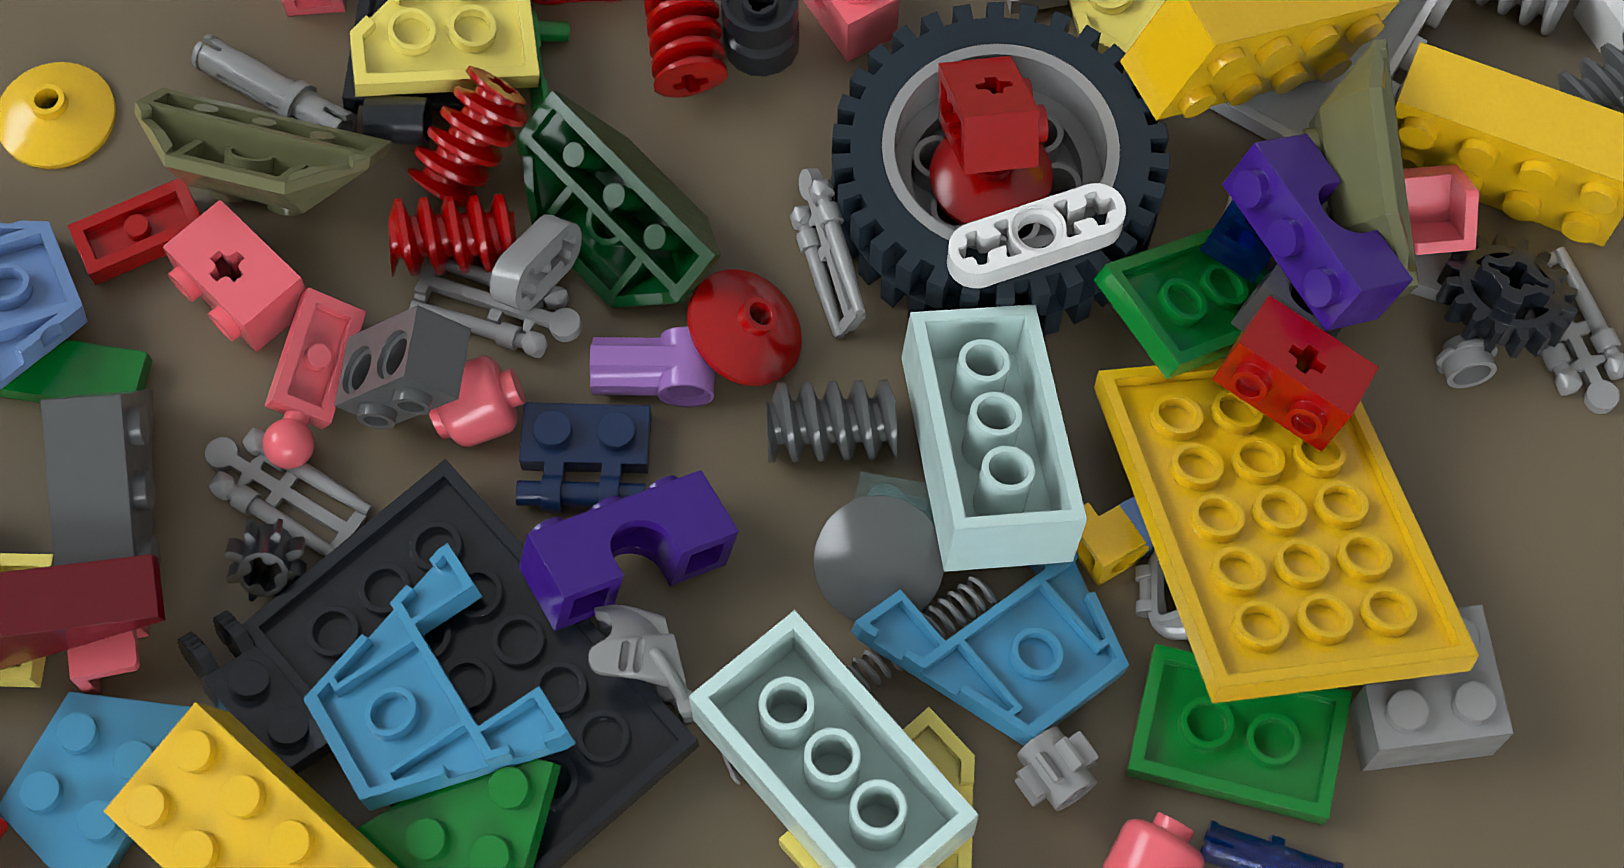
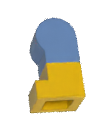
M1135 496L1101 516L1097 515L1089 502L1084 505L1087 521L1076 552L1079 556V561L1097 587L1152 554L1154 547Z

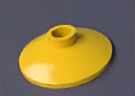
M53 62L32 68L18 76L6 88L0 98V141L13 158L34 168L59 169L84 161L103 146L115 125L116 103L110 87L98 73L76 63ZM57 102L52 108L43 109L46 105Z

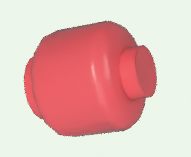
M483 355L465 361L459 398L431 410L429 415L437 433L443 440L451 438L459 446L470 448L513 431L518 420L517 406L525 404L526 400L521 382L514 369L510 368L503 371L494 359Z
M1158 812L1152 823L1143 819L1128 820L1123 825L1102 868H1204L1205 862L1200 851L1189 844L1195 832L1177 820Z

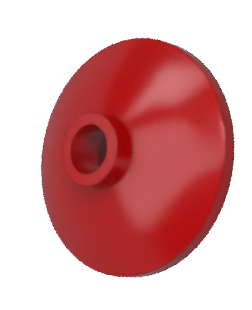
M945 137L937 146L931 159L929 181L932 194L940 208L951 219L961 225H965L1049 197L1053 182V171L1050 158L1045 148L1039 143L1038 167L964 175L947 137Z
M727 269L708 276L693 292L687 311L690 336L700 356L718 374L740 385L758 387L777 382L795 366L802 345L800 323L789 300L770 281L749 271Z

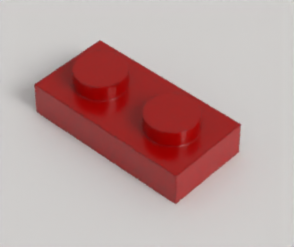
M177 178L67 226L88 275L96 286L167 255L162 246L201 214L187 184Z

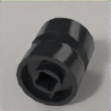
M721 0L723 45L728 61L737 70L751 76L766 77L780 73L792 64L799 50V0Z

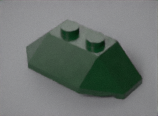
M551 91L516 137L519 156H523L524 185L531 224L533 225L543 215L550 214L575 223L580 227L582 234L581 247L572 268L610 308L683 303L721 256L708 217L628 137L561 93Z

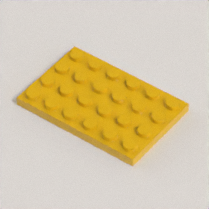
M1218 359L1170 379H1166L1156 365L1098 371L1094 390L1212 703L1471 671L1479 654L1361 400L1350 419L1321 452L1213 381L1212 378L1224 359Z

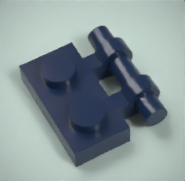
M525 402L519 462L522 470L544 471L542 481L517 480L516 505L541 506L542 513H562L563 507L592 508L605 498L611 496L625 498L646 490V483H622L623 473L648 474L652 420L651 407L649 405ZM566 472H601L600 482L566 481Z

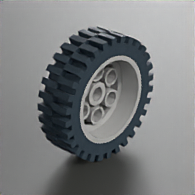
M987 2L985 18L973 19L970 4L953 7L952 24L943 25L937 11L921 17L920 37L918 38L905 25L893 33L892 53L879 44L868 55V72L860 67L857 68L850 79L849 96L842 94L837 108V124L834 123L832 185L835 195L832 197V200L838 202L844 220L841 227L851 259L859 256L858 274L868 286L881 277L880 298L892 308L897 305L904 295L909 298L908 318L910 317V312L1036 305L1042 334L1045 336L1059 331L1064 310L1075 325L1089 317L1093 299L1102 308L1109 303V300L1093 279L1105 264L1148 250L1167 185L1165 183L1169 172L1170 154L1165 153L1169 140L1167 124H1158V120L1156 121L1129 75L1127 73L1122 75L1124 67L1120 60L1126 53L1115 43L1103 54L1098 52L1101 33L1086 24L1079 36L1075 37L1068 33L1071 17L1056 11L1049 26L1037 23L1039 6L1021 4L1020 18L1014 19L1004 18V2ZM1011 56L1022 78L1029 77L1036 104H1043L1047 112L1048 139L1043 143L1048 145L1045 150L1050 158L1053 171L1051 192L1062 193L1091 183L1105 184L1117 190L1123 197L1126 205V215L1120 236L1114 243L1105 248L984 288H969L955 281L947 267L950 238L963 225H949L941 220L948 215L937 204L930 187V171L924 168L931 164V159L937 146L946 137L938 119V63ZM1087 207L1084 219L1094 218L1098 225H1105L1107 213L1097 214L1093 207ZM1030 223L1019 230L1026 236L1020 240L1032 248H1044L1054 241L1052 231L1043 224ZM1074 224L1066 226L1068 237H1071ZM1003 235L1000 237L999 247L1006 245V237ZM975 246L966 248L965 258L973 257L978 265L987 263L988 252L979 253Z

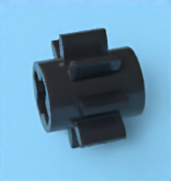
M252 519L247 520L244 541L238 538H229L224 556L234 561L229 566L226 578L227 583L239 582L249 592L250 601H254L258 596L268 597L275 595L276 597L287 588L288 579L296 581L306 573L307 564L303 560L298 559L304 551V536L292 538L289 532L283 528L282 519H278L274 524L257 525Z

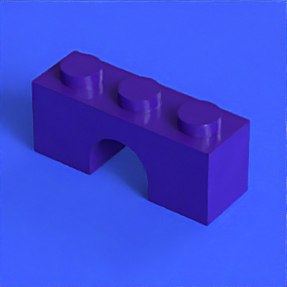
M1308 134L1255 142L1222 185L1325 331L1377 320L1414 279L1378 230L1364 233L1352 232L1336 224L1324 212L1322 204L1342 181Z
M702 470L680 478L675 475H669L655 481L647 490L625 498L611 496L601 500L587 512L565 520L562 517H554L538 524L531 532L527 533L519 569L553 630L557 631L595 616V607L615 604L624 575L614 557L622 554L644 556L659 567L668 584L673 586L726 565L739 531Z

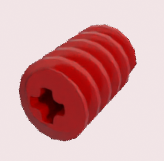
M644 0L645 16L647 17V35L650 38L648 43L650 57L652 58V76L655 79L653 82L654 92L664 97L684 98L721 85L727 79L728 73L727 65L722 62L725 57L724 45L719 41L722 37V27L717 21L720 16L719 4L714 0Z
M471 65L468 66L465 72L477 87L474 91L460 86L454 88L452 92L464 105L463 109L460 111L447 106L441 108L440 114L450 124V129L447 131L430 126L427 134L437 144V149L434 151L421 146L416 147L414 154L425 167L423 171L415 168H408L407 173L425 190L441 200H444L445 196H452L456 206L466 207L469 196L476 195L474 187H484L489 180L490 175L486 167H497L503 158L499 147H510L516 139L515 132L511 126L523 127L529 119L528 112L523 106L527 102L517 90L493 74Z
M503 194L494 195L489 212H484L477 195H470L464 213H459L452 196H445L439 214L433 213L427 197H419L414 215L408 214L402 198H394L388 217L392 277L395 275L400 259L404 260L411 276H418L425 258H429L436 275H443L450 257H454L461 274H468L474 256L480 257L486 273H492L499 255H502L516 241L515 212L509 210Z

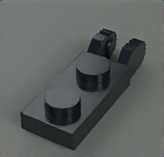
M225 610L213 618L217 636L223 644L227 645L235 659L224 666L218 667L212 653L193 632H189L177 639L181 654L203 682L204 693L216 708L230 712L296 774L332 752L302 695L269 655L261 651L257 646H254L246 629L236 620V617L231 612L229 613L228 610Z

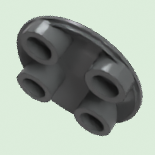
M874 495L847 503L828 519L816 542L814 569L818 585L828 602L839 613L853 621L865 615L900 589L921 612L933 599L942 581L944 569L934 524L915 505L896 497Z

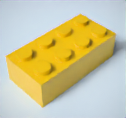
M1165 0L1120 62L1156 121L1181 114L1185 118H1192L1205 112L1212 106L1227 102L1231 106H1238L1248 102L1256 95L1275 91L1276 94L1280 95L1295 89L1305 82L1319 79L1321 83H1327L1335 80L1351 67L1352 61L1350 58L1361 45L1368 43L1384 29L1382 21L1400 0Z
M1419 43L1394 102L1403 169L1457 164L1478 189L1480 203L1502 210L1507 216L1515 220L1533 221L1560 231L1573 241L1593 243L1604 247L1624 216V113L1426 43Z
M197 702L192 705L104 810L162 868H398L230 712Z

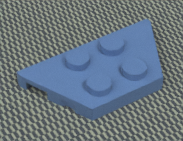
M19 220L15 223H0L1 390L88 322L82 302L49 221Z

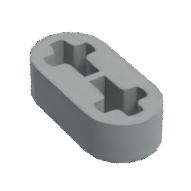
M550 214L540 217L497 260L490 279L491 297L496 302L520 311H528L533 308L574 265L581 247L582 234L580 227L575 223Z

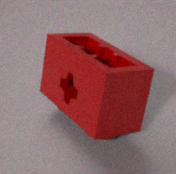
M1003 56L938 63V119L963 174L1038 167L1039 143L1046 142L1048 139L1047 112L1043 104H1036L1029 77L1022 78L1012 57Z
M1269 295L1243 329L1212 380L1322 452L1350 419L1379 367Z

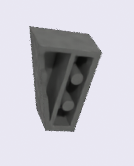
M153 389L77 394L40 400L54 566L148 554L157 556L160 564V547L157 537L153 536V508L155 504V485L153 479Z

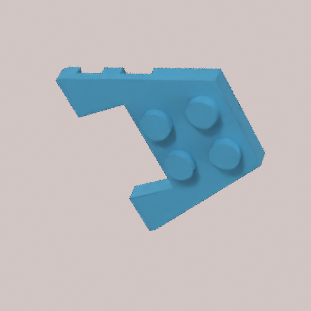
M448 543L439 548L429 559L433 567L413 589L406 585L390 602L394 610L370 637L367 638L361 634L303 698L358 798L369 811L495 772L502 767H512L563 751L576 744L540 687L532 690L481 725H478L424 637L426 633L482 598L481 593Z
M1077 552L1073 562L1028 565L1036 574L1035 577L948 640H944L901 589L857 619L851 630V633L857 640L1023 746L1042 732L1060 724L1119 679L1129 667V663L1095 591L1089 593L1075 563L1079 557Z
M68 692L0 801V814L49 868H118L134 840L104 810L191 707Z

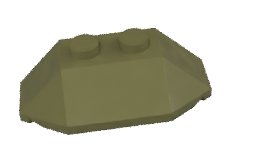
M1381 39L1372 42L1321 105L1309 122V128L1303 129L1302 134H1308L1342 181L1322 204L1324 212L1331 220L1346 230L1356 233L1379 231L1414 279L1398 296L1404 297L1419 286V279L1415 262L1392 88L1387 39Z
M160 88L135 101V115L164 167L185 184L209 190V195L212 198L225 202H241L247 199L267 204V209L270 212L279 215L296 216L305 213L391 152L392 141L166 88Z

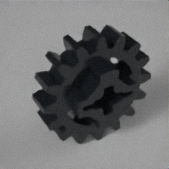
M1497 234L1492 244L1489 245L1481 236L1477 235L1476 250L1453 252L1437 278L1436 282L1442 285L1436 295L1437 302L1451 305L1444 316L1447 322L1461 321L1466 326L1461 335L1465 340H1469L1476 335L1483 338L1484 351L1491 353L1496 345L1499 344L1505 346L1510 358H1517L1524 346L1535 357L1539 356L1546 345L1552 347L1558 345L1577 314L1578 309L1571 305L1578 295L1577 289L1562 285L1569 272L1563 268L1551 269L1547 265L1551 254L1545 251L1536 256L1529 252L1530 247L1527 240L1522 239L1517 247L1508 245L1503 234Z

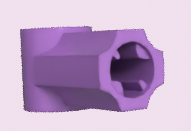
M688 327L668 329L661 333L660 338L593 337L592 345L590 346L589 364L592 395L658 396L661 401L679 407H698L708 404L713 400L715 371L700 356L691 339Z

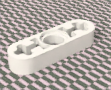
M1091 183L967 223L959 227L950 238L947 255L948 271L955 281L965 287L984 288L1105 248L1114 243L1121 234L1126 215L1124 199L1117 190L1108 185ZM1093 207L1097 214L1107 213L1105 225H1098L1094 218L1084 219L1085 209ZM1039 223L1052 231L1054 241L1044 248H1032L1020 240L1018 232L1027 224ZM1074 224L1071 237H1068L1066 226ZM1002 234H1005L1006 245L999 247L1000 237ZM975 246L979 253L988 252L987 263L978 265L973 257L965 258L966 248Z

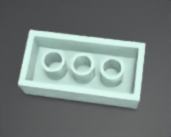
M1036 305L910 312L901 358L944 572L1073 562L1087 517Z
M795 610L689 695L692 717L696 724L821 868H936L975 833L979 814Z

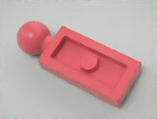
M312 288L306 289L300 296L264 407L284 414L283 419L274 422L268 427L262 441L263 452L266 458L273 465L282 469L298 468L304 465L312 456L314 437L308 428V424L324 429L332 423L336 410L334 404L348 337L361 331L367 312Z

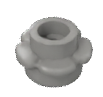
M1461 335L1455 336L1444 343L1443 351L1437 356L1435 361L1437 370L1440 374L1445 375L1447 384L1450 387L1467 388L1476 386L1487 381L1496 373L1497 366L1494 357L1498 352L1497 346L1489 353L1484 351V340L1480 339L1478 335L1469 340L1463 339Z

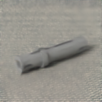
M212 34L203 37L204 42L211 45L212 48L201 41H198L191 56V64L195 69L222 81L229 87L270 108L279 115L355 133L358 125L357 115L315 93L317 89L304 80L295 82L247 54L227 45V43Z

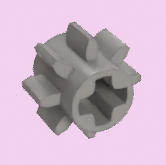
M1054 726L1036 736L1017 753V757L1024 768L1016 773L1018 777L1014 781L1032 807L1046 798L1055 811H1060L1079 800L1097 784V780L1089 770L1097 765L1095 761L1100 756L1082 731H1078L1068 739L1067 736L1063 735L1058 726Z

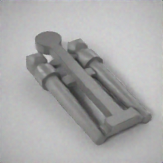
M805 168L801 170L799 175V190L802 198L808 200L809 205L796 206L789 217L793 229L799 230V233L796 235L797 243L801 254L807 258L812 278L834 339H841L849 331H855L867 316L851 255L841 227L844 220L838 202L832 200V197L835 195L830 179H823L818 168ZM826 261L844 315L842 319L840 318L831 280L825 264Z
M1560 247L1550 252L1551 258L1547 265L1551 268L1559 263L1561 268L1569 272L1566 280L1570 287L1577 289L1578 295L1575 300L1585 321L1576 324L1572 321L1556 347L1546 345L1541 353V357L1548 371L1555 372L1554 384L1561 396L1570 395L1578 391L1583 384L1578 373L1580 372L1587 386L1583 396L1584 404L1593 413L1607 414L1619 402L1620 394L1613 383L1602 379L1597 366L1605 362L1604 368L1611 380L1624 378V352L1620 353L1619 351L1622 344L1614 328H1609L1591 292L1566 248ZM1592 333L1590 340L1598 355H1590L1581 336ZM1561 342H1565V344H1566V346H1567V348H1568V350H1569V352H1570V354H1571V356H1572V358H1573V360H1574L1573 363H1571V362H1572V359H1571V357H1570V355H1569V353H1568V351H1567L1565 345H1564L1563 343H1561Z
M449 259L446 271L490 286L492 273H486L484 267L472 265L468 274H461L456 261ZM431 263L426 265L414 289V300L409 307L410 309L419 305L471 328L470 333L495 340L497 346L513 351L519 347L524 350L526 355L535 358H541L548 346L547 340L542 333L532 331L536 325L549 328L552 336L560 342L575 340L581 334L583 328L579 314L571 308H566L569 296L567 290L563 287L555 285L533 308L528 311H520L496 302L489 292L439 277L440 275L435 274ZM431 292H435L489 309L490 312L486 318L487 320L468 314L426 304ZM544 303L548 309L554 310L555 312L543 310ZM504 314L524 320L523 328L507 322L499 323Z
M253 427L242 441L246 450L257 456L251 462L240 457V451L236 443L229 438L219 437L207 445L205 449L206 461L213 470L218 471L208 485L213 495L225 501L230 499L232 507L247 516L253 514L267 524H274L278 519H282L283 528L289 532L292 538L304 536L305 546L323 556H327L364 525L367 516L373 510V506L308 463L295 469H282L273 465L263 452L262 441L265 432ZM264 462L281 472L285 470L287 472L279 481L264 472L262 468ZM234 470L241 476L237 484L234 478L225 472ZM298 478L314 488L351 507L355 512L345 522L292 488L299 480ZM253 482L270 494L263 501L261 500L262 495L247 485ZM284 501L336 533L337 536L329 545L295 520L277 510V508Z

